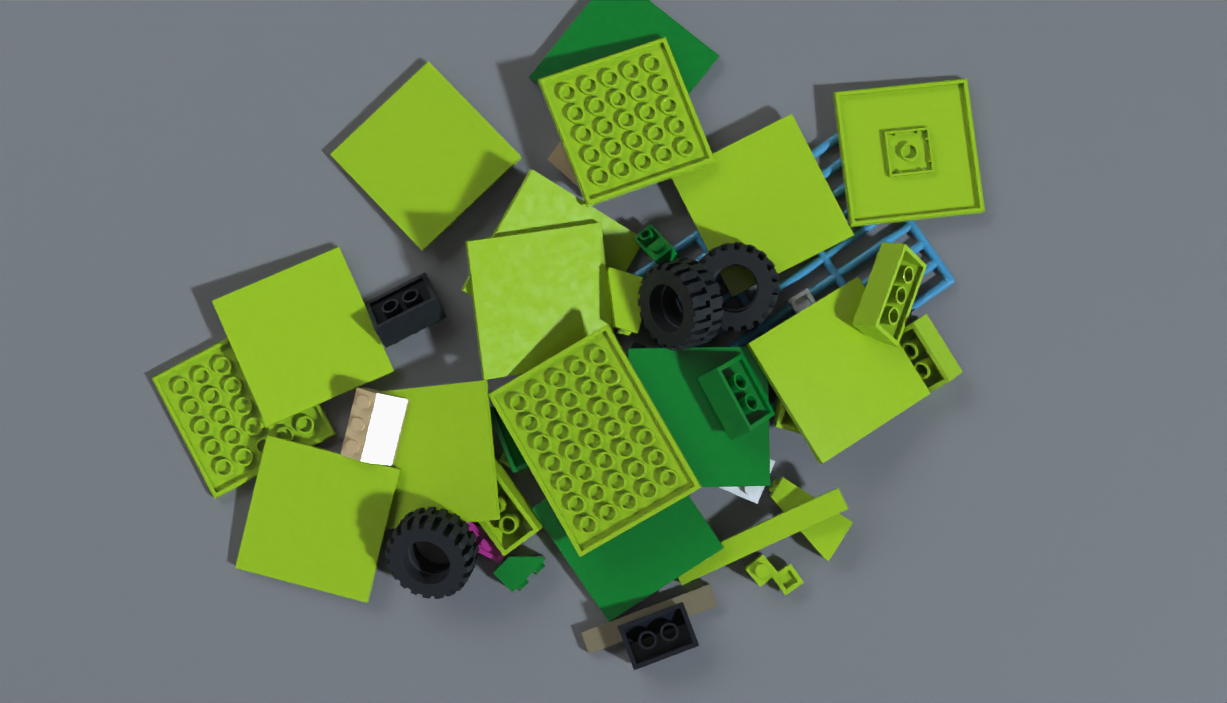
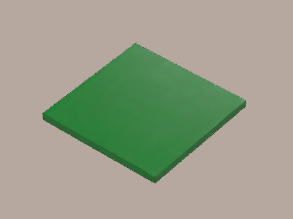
M591 0L532 72L529 79L539 86L538 79L666 37L687 92L690 94L717 61L719 55L650 0Z
M692 347L681 351H673L667 348L628 349L630 363L702 487L770 486L769 419L750 432L730 440L697 379L711 369L743 353L769 401L768 380L748 347Z
M689 495L579 557L547 498L532 507V511L608 621L616 618L724 548Z

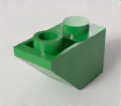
M651 224L633 237L654 266L680 258L675 249Z
M510 555L493 574L511 592L516 589L520 592L529 583L527 578L532 573L537 575L545 567L543 562L546 558L543 555Z

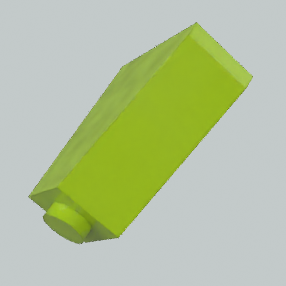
M609 267L606 270L613 328L618 329L617 333L631 337L632 333L638 334L642 321L639 313L641 308L638 306V299L640 298L638 291L642 285L643 277Z

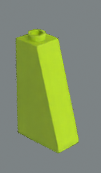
M783 477L779 480L775 479L769 487V491H771L769 497L782 512L815 498ZM839 513L800 532L824 559L829 561L853 522Z

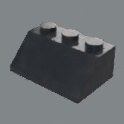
M426 273L365 302L374 330L385 348L447 317Z
M683 602L618 626L634 670L699 646Z

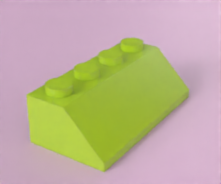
M882 242L852 323L864 335L894 347L899 345L927 267L906 244Z
M495 457L500 519L478 522L502 555L505 556L542 529L543 525L532 511V505Z

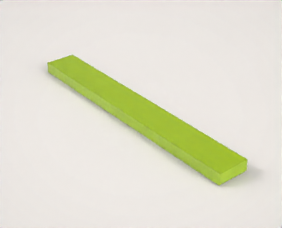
M839 487L722 540L721 543L724 546L722 550L678 577L681 585L847 510L848 505Z

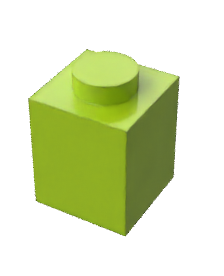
M762 553L758 554L744 566V569L760 587L778 573Z

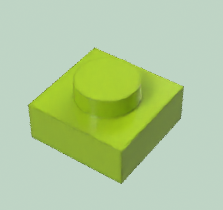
M791 563L777 571L778 573L772 577L785 596L804 583Z

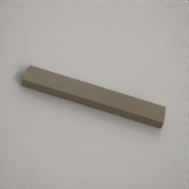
M710 584L581 631L588 653L591 654L623 642L618 629L619 625L677 603L683 602L688 617L718 606Z

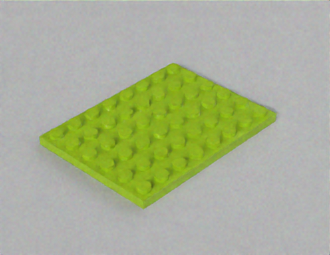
M609 324L488 394L579 557L702 487Z

